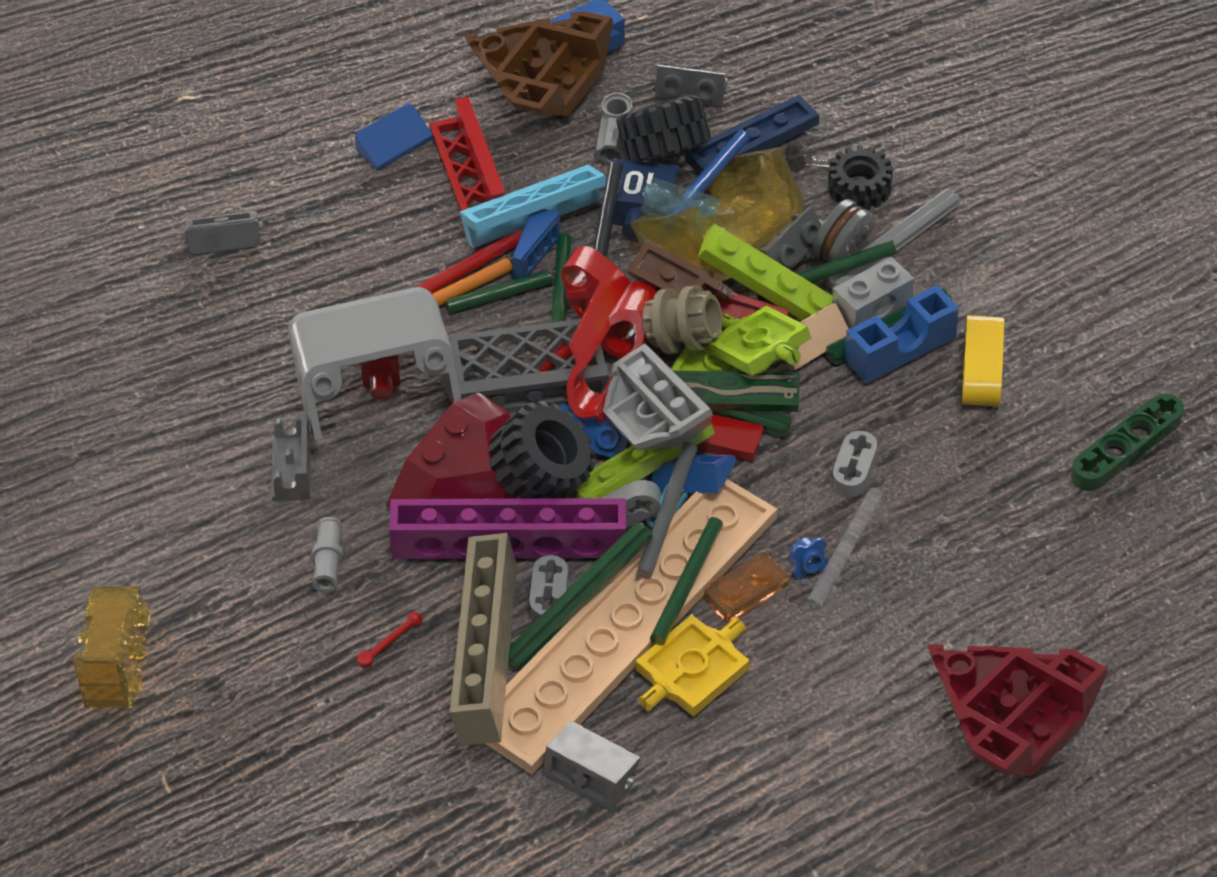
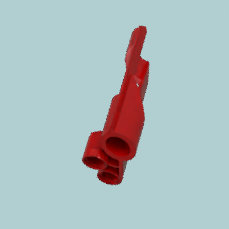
M581 246L573 251L561 271V279L567 291L566 296L571 301L576 314L581 318L569 343V348L576 364L571 370L567 381V397L571 409L579 418H593L596 421L603 422L606 417L603 408L608 386L613 375L602 393L599 394L594 393L587 386L584 370L600 344L610 355L618 358H623L644 343L647 346L649 345L643 329V309L646 302L653 300L658 291L644 281L630 282L625 274L604 255L591 247Z

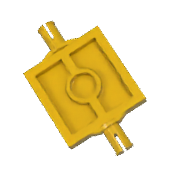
M689 616L669 633L664 645L655 644L636 660V671L653 684L651 689L638 698L640 705L646 711H651L660 701L668 698L694 717L749 670L750 660L736 650L732 644L734 639L746 631L745 624L742 621L739 622V618L735 617L723 629L717 630L706 626L695 616Z

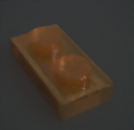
M764 551L711 583L704 590L703 599L728 623L789 585V575Z

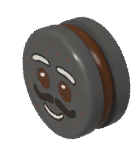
M851 199L840 202L830 212L818 230L812 246L813 255L828 263L861 251L872 232L875 222L874 214L867 209L856 206L857 203Z

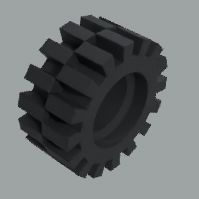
M850 146L845 148V154L841 151L837 152L836 158L832 157L829 166L828 191L829 194H832V199L835 202L851 199L857 203L856 206H863L867 210H870V204H873L875 208L881 206V201L886 202L889 195H891L893 178L891 160L889 158L885 159V153L882 151L875 154V148L869 147L868 151H863V146H857V151H853ZM861 175L869 177L871 179L866 181H858L851 179L850 177Z

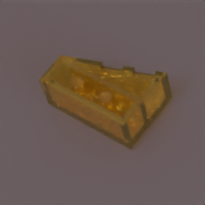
M140 586L92 587L85 612V621H88L87 630H81L79 635V643H85L84 652L75 653L73 659L84 707L133 708L135 691H141L142 669L138 667L139 658H145L146 636L142 634L143 626H149L150 604L149 602H143Z

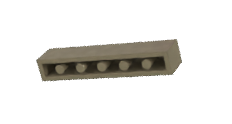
M508 533L472 536L468 539L449 712L461 746L501 742L517 563Z

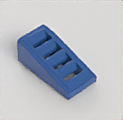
M541 209L530 213L513 255V280L529 276L556 243L557 237L560 234V214L558 212Z

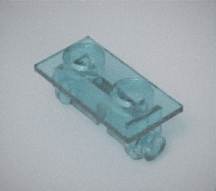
M652 177L650 184L646 183L642 197L645 199L640 211L707 232L712 224L720 199Z

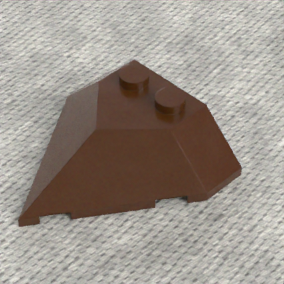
M579 11L570 13L571 18L551 23L550 18L497 28V34L493 33L485 37L479 38L477 33L464 35V37L513 107L546 115L569 116L604 71L613 26L612 17Z

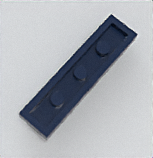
M797 95L712 137L703 145L685 150V161L700 175L740 129H743L750 135L751 139L722 170L724 172L819 125L820 114L800 95Z

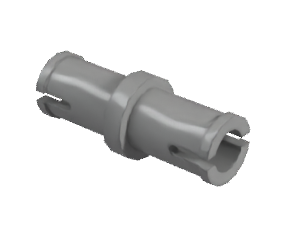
M324 517L317 523V543L312 549L311 557L315 562L312 585L318 591L330 592L335 590V587L338 585V564L343 559V549L340 546L342 523L337 518Z

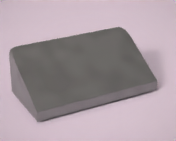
M255 210L187 219L186 221L189 252L193 255L255 247L261 243L257 212Z

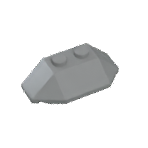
M645 343L613 363L611 372L613 377L608 386L603 412L607 419L636 450L676 447L685 441L693 439L699 432L710 426L713 416L711 409Z

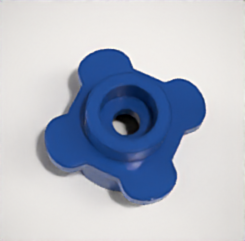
M803 538L792 546L789 558L795 565L792 573L796 578L802 579L808 573H815L826 568L828 559L825 557L824 549L827 543L824 539L816 538L813 540L811 538Z

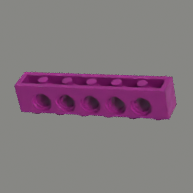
M626 498L391 499L389 535L392 559H466L469 537L508 533L515 558H541L547 555L559 556L560 558H600L626 533Z

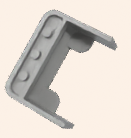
M415 287L297 314L289 323L288 336L304 414L308 415L309 429L315 440L322 439L315 403L330 400L338 394L342 385L340 367L413 351L416 365L423 373L431 376H442L444 391L451 402L461 400L452 348L437 301L427 289Z

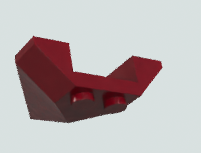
M480 393L453 402L406 458L386 502V507L390 509L391 499H517L516 495L513 493L510 495L504 490L506 486L503 482H498L496 479V469L491 468L489 461L493 456L488 453L489 445L493 443L490 440L492 435L511 418L510 413Z
M928 644L929 653L972 755L1005 775L1034 776L1085 724L1108 674L1106 666L1075 649H1059L1058 654L1033 653V648L968 645L967 651L944 650V645Z

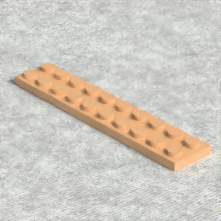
M728 479L717 493L695 492L673 515L652 577L645 579L636 573L646 547L645 545L506 685L501 742L485 744L533 775L544 763L546 746L570 721L580 725L636 667V660L655 645L650 640V635L709 518H719L723 522V526L673 627L777 519L778 509Z

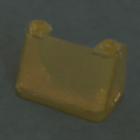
M780 147L736 155L708 186L713 199L700 209L697 206L689 207L681 213L661 216L658 213H647L632 222L631 226L642 245L648 240L710 274H719L724 272L698 257L706 232L714 223L755 249H758L776 236L791 221V217L794 214L803 212L804 200Z

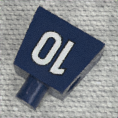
M612 159V162L623 164L613 224L623 226L622 231L626 236L639 238L643 235L644 228L652 229L673 206L679 192V166Z

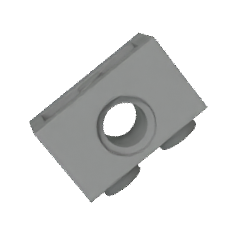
M889 257L834 287L832 304H837L850 329L876 315L881 319L907 306V300L913 296L914 278L896 260Z

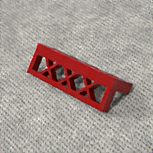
M469 97L455 99L456 117L429 123L435 146L460 211L468 209L474 200L485 203L506 195ZM457 129L460 132L454 141L440 134ZM456 152L469 157L464 164L450 159ZM464 176L478 180L473 189L459 184Z

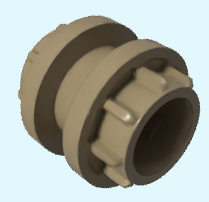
M698 285L686 286L681 290L680 294L672 288L661 289L655 294L653 300L646 302L643 309V329L647 340L655 348H660L666 354L680 353L685 345L691 351L705 350L708 348V343L713 338H718L721 333L722 312L720 304L710 291H704Z

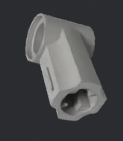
M622 93L609 94L601 103L602 117L595 154L596 158L603 161L605 165H609L612 159L626 160L616 119L621 114L633 111L630 97Z

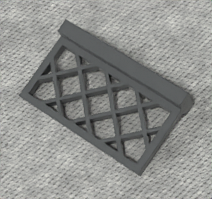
M581 319L449 336L461 399L480 393L508 412L519 411L525 405L531 402L536 404L538 401H546L548 406L552 403L559 406L561 404L569 405L567 381L576 361L573 355L566 361L554 353L562 345L569 348L571 341L569 337L575 333ZM544 336L554 339L546 349L533 343V341L537 337ZM511 341L517 344V346L508 354L497 348L500 342ZM600 344L591 358V361L595 362L596 365L586 366L584 370L587 386L591 391L599 394L602 393L609 381V371L607 364H605ZM475 346L481 350L471 359L460 353L459 347ZM525 350L539 356L531 365L517 359ZM489 354L501 360V363L494 370L480 364ZM546 361L559 367L558 370L541 372L538 370ZM509 366L522 372L521 375L504 377L501 375ZM472 371L486 377L484 380L464 382V379Z

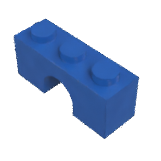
M936 285L908 299L903 317L892 327L888 328L876 315L846 330L844 360L865 383H868L956 338L959 307Z

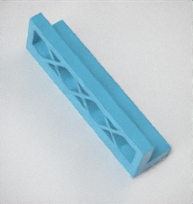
M586 165L460 211L468 245L475 248L507 236L517 229L523 230L530 213L541 209L556 211L561 216L601 201L599 188L606 184L605 175L590 165Z

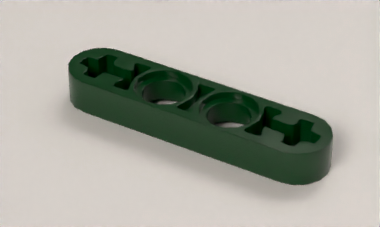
M1164 393L1154 396L1074 459L1071 473L1073 484L1086 491H1094L1104 486L1179 427L1184 411L1183 402L1173 394ZM1143 427L1151 434L1146 437H1139L1134 435L1131 429ZM1113 446L1119 447L1125 454L1114 457L1107 454L1105 449Z

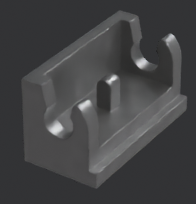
M297 414L295 420L296 428L285 429L281 418L276 419L274 423L275 438H272V501L310 500L311 438L307 414Z
M570 721L546 746L543 775L612 812L618 802L633 786L635 780L629 776L639 766L640 757Z

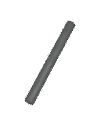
M684 442L651 530L653 537L646 544L636 572L642 578L650 579L652 577L697 451V446L692 442Z

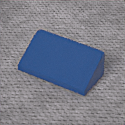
M410 103L398 108L355 134L356 151L377 171L433 139L431 131Z
M695 454L684 485L685 490L682 493L719 492L736 463L735 456ZM678 457L671 461L663 462L660 468L651 473L652 482L658 485L660 492H663L665 486L669 483Z

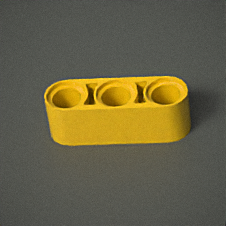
M967 315L961 401L963 405L1000 407L1004 318Z

